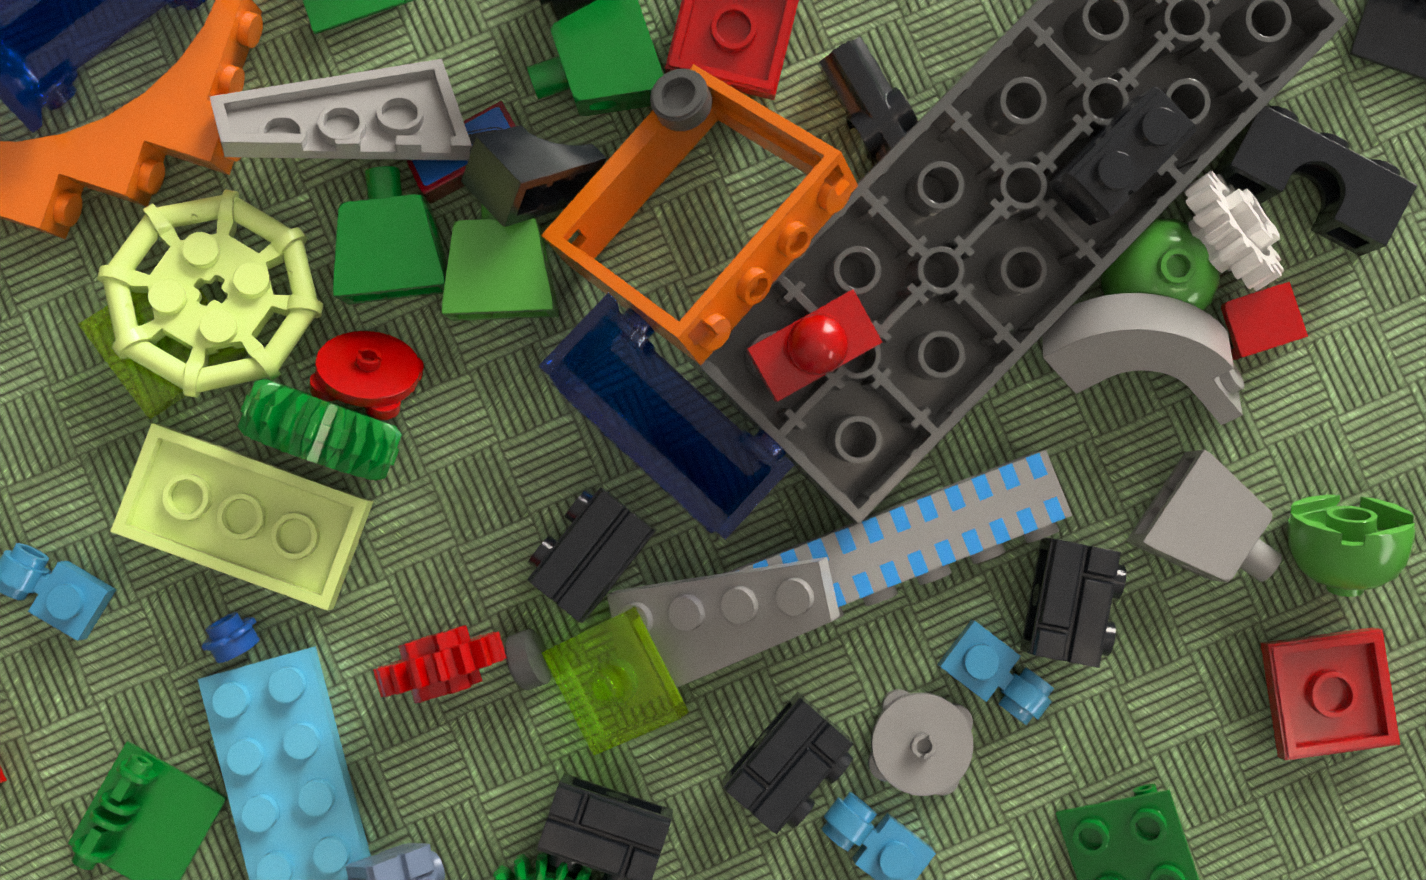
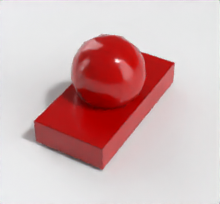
M854 289L745 350L773 400L778 402L881 344L882 340Z

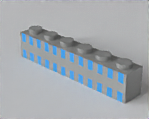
M1046 450L1032 452L868 516L860 524L850 523L728 572L827 557L839 615L842 617L844 613L841 606L861 598H863L865 606L880 603L898 594L895 587L896 584L914 577L917 578L919 585L936 581L952 573L949 566L950 563L970 556L973 564L987 561L1006 552L1002 543L1021 535L1024 536L1026 543L1059 532L1056 522L1072 516V513Z

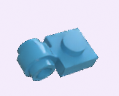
M16 543L13 550H5L0 558V593L16 600H25L29 593H37L36 599L28 610L29 613L77 641L87 639L117 589L69 561L58 562L51 573V570L45 567L49 557L29 545Z
M972 619L937 664L985 702L1000 687V692L1004 694V697L998 704L1026 726L1033 717L1039 720L1052 702L1048 696L1054 688L1026 667L1019 676L1015 673H1009L1021 656Z
M849 792L844 800L838 797L825 813L824 818L827 822L821 830L833 842L848 852L854 844L858 846L862 844L852 859L859 868L873 879L916 880L936 853L933 848L888 813L874 828L871 822L877 813L855 794Z

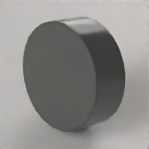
M676 69L667 72L657 80L651 91L650 102L658 120L663 126L673 131H687L697 127L707 118L712 107V96L705 80L699 73L690 69Z
M529 628L510 635L505 643V654L509 671L515 682L525 690H531L548 684L551 679V664L546 647L537 632Z

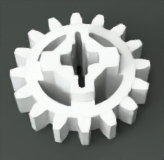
M1209 171L1184 190L1188 197L1186 204L1196 215L1193 217V220L1188 222L1189 229L1192 235L1200 239L1205 245L1210 263L1219 272L1232 271L1237 280L1242 278L1247 288H1254L1255 291L1260 290L1282 276L1281 273L1284 272V269L1279 263L1281 258L1271 246L1280 240V235L1276 226L1260 207L1256 197L1247 188L1243 191L1240 189L1235 190L1231 184L1227 186L1220 174L1215 175L1213 171Z

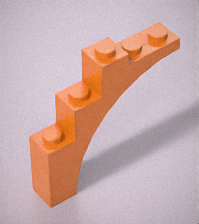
M215 0L204 26L178 62L142 95L102 119L63 134L18 142L0 141V218L66 239L70 227L76 224L81 215L83 205L81 194L84 187L147 207L152 194H156L163 184L165 177V165L163 162L166 155L230 175L233 163L239 161L242 157H224L209 96L243 90L245 80L243 66L249 49L254 48L260 40L263 29L262 10L253 0Z

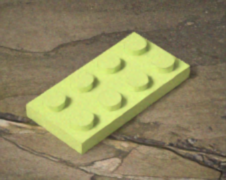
M151 423L110 532L328 611L334 609L373 501L164 425Z

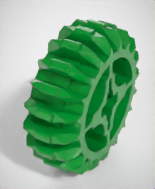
M268 379L254 382L249 395L246 394L240 409L242 414L237 427L244 436L261 442L263 445L278 449L281 452L356 477L374 481L385 479L390 466H394L400 450L398 445L402 434L395 425Z

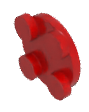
M374 331L344 333L327 341L318 351L315 372L310 377V393L312 396L325 401L339 400L350 405L364 407L366 413L372 418L389 420L399 414L401 400L408 397L417 387L418 382L423 377L424 364L410 346L391 335Z

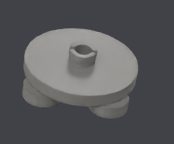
M902 689L888 692L883 698L882 712L878 716L872 730V751L868 758V766L871 773L877 779L888 781L898 790L911 795L930 796L936 794L944 796L951 794L957 788L959 780L964 776L972 759L973 736L971 729L973 718L971 713L964 706L951 703L935 694L922 692L910 694Z

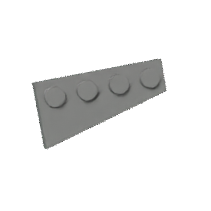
M442 59L209 96L224 157L468 160L472 147Z
M827 557L621 589L607 594L631 707L828 624L840 617Z

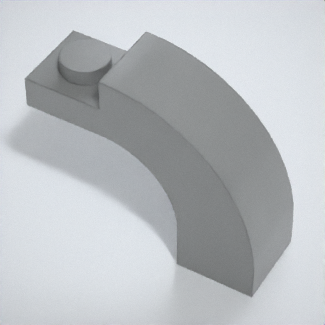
M1147 293L1105 295L1069 307L1043 334V358L1076 394L1120 373L1144 370L1168 374L1186 384L1221 425L1243 415L1239 391L1244 389V381L1232 359L1228 331L1210 314L1187 302L1168 296Z

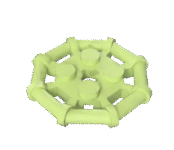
M226 189L219 196L156 207L152 203L142 209L145 215L109 264L100 266L97 280L104 285L115 336L112 349L120 359L130 358L183 389L184 396L198 398L200 393L264 378L273 381L281 375L279 369L313 319L321 317L323 303L317 299L304 246L307 242V237L298 227L291 229L240 199L238 191ZM217 220V233L215 234L196 232L189 235L185 240H180L174 229L176 227ZM237 223L269 241L270 244L258 253L234 239ZM160 237L169 249L150 275L135 271ZM283 262L285 263L292 295H274L269 269ZM214 281L222 282L221 289L227 296L226 300L223 303L212 300L207 306L201 305L202 295L199 289L204 284L211 285ZM130 291L148 293V300L153 309L154 320L138 326ZM273 313L286 316L264 348L256 339ZM167 335L192 351L187 363H184L156 347L155 344ZM231 346L234 349L245 347L250 358L208 367L209 355L219 353L217 349Z

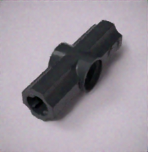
M861 37L847 41L819 62L818 67L848 115L846 122L849 129H857L869 152L866 157L870 161L875 160L877 163L917 123L918 119L912 107L898 88H891L879 64L871 55L867 44L865 45Z

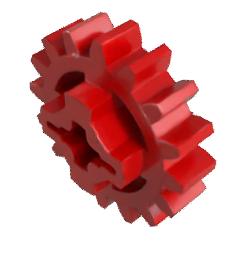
M463 625L399 645L401 660L373 669L381 697L398 695L411 690L414 703H421L468 689L474 684L483 682L479 669L501 662L507 657L499 631L470 638L467 625Z

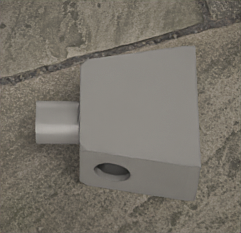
M1206 450L1184 453L1126 540L1142 550L1201 577L1228 583L1235 576L1239 568L1258 581L1264 582L1272 576L1282 560L1281 553L1259 539L1272 520L1273 514L1271 510Z

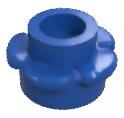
M238 612L218 619L205 629L209 638L201 645L203 651H210L217 663L229 661L243 654L260 640L252 626L257 621L254 617L241 619Z

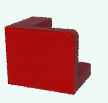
M1290 281L1227 301L1221 305V311L1234 346L1231 349L1233 360L1308 337Z

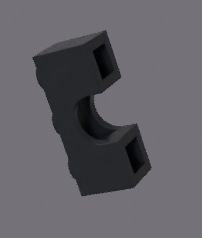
M1265 106L1228 144L1214 171L1215 175L1220 174L1223 177L1227 186L1231 184L1235 190L1240 189L1241 191L1247 188L1260 204L1283 192L1291 175L1307 178L1316 186L1321 198L1320 211L1311 231L1358 256L1387 246L1418 186L1401 177V172L1396 166L1382 160H1369L1350 150V145L1343 138L1331 133H1318L1299 123V118L1293 112L1279 106Z

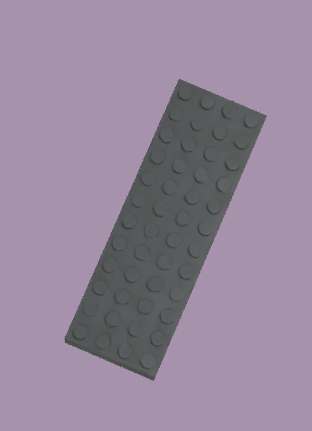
M1036 0L857 182L858 187L852 192L847 204L839 212L831 216L811 239L807 250L800 257L794 259L771 285L766 297L758 304H755L734 327L725 344L713 351L701 366L689 356H686L685 359L847 519L860 524L1349 19L1331 0ZM1155 85L1195 124L1194 126L1197 131L1137 192L1129 195V200L1111 218L1089 226L1052 190L1049 182L1133 98L1143 94ZM854 289L882 343L836 368L833 372L822 376L782 400L775 402L745 349Z

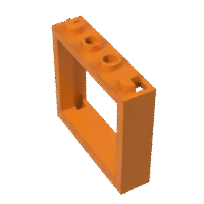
M693 64L690 70L699 73L703 77L712 96V107L707 118L693 129L673 131L663 126L654 110H652L541 236L569 267L701 366L713 351L725 344L731 331L748 311L766 297L771 285L789 264L807 250L811 239L831 216L839 212L847 204L858 184L841 151ZM719 120L804 172L807 176L681 320L678 321L595 260V258ZM578 231L580 235L572 244L568 242L570 237Z

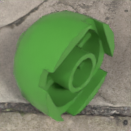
M1155 219L1098 278H1101V288L1104 295L1120 293L1156 294L1182 300L1203 311L1212 303L1220 284L1219 271L1210 263L1205 245L1200 239L1192 235L1187 223L1178 219Z
M1340 495L1312 496L1295 501L1291 505L1287 526L1289 549L1299 569L1317 583L1326 585L1328 592L1344 597L1360 596L1364 593V590L1376 589L1396 579L1407 565L1415 540L1414 515L1409 510L1394 503L1362 496L1360 497V507L1337 506L1340 502Z

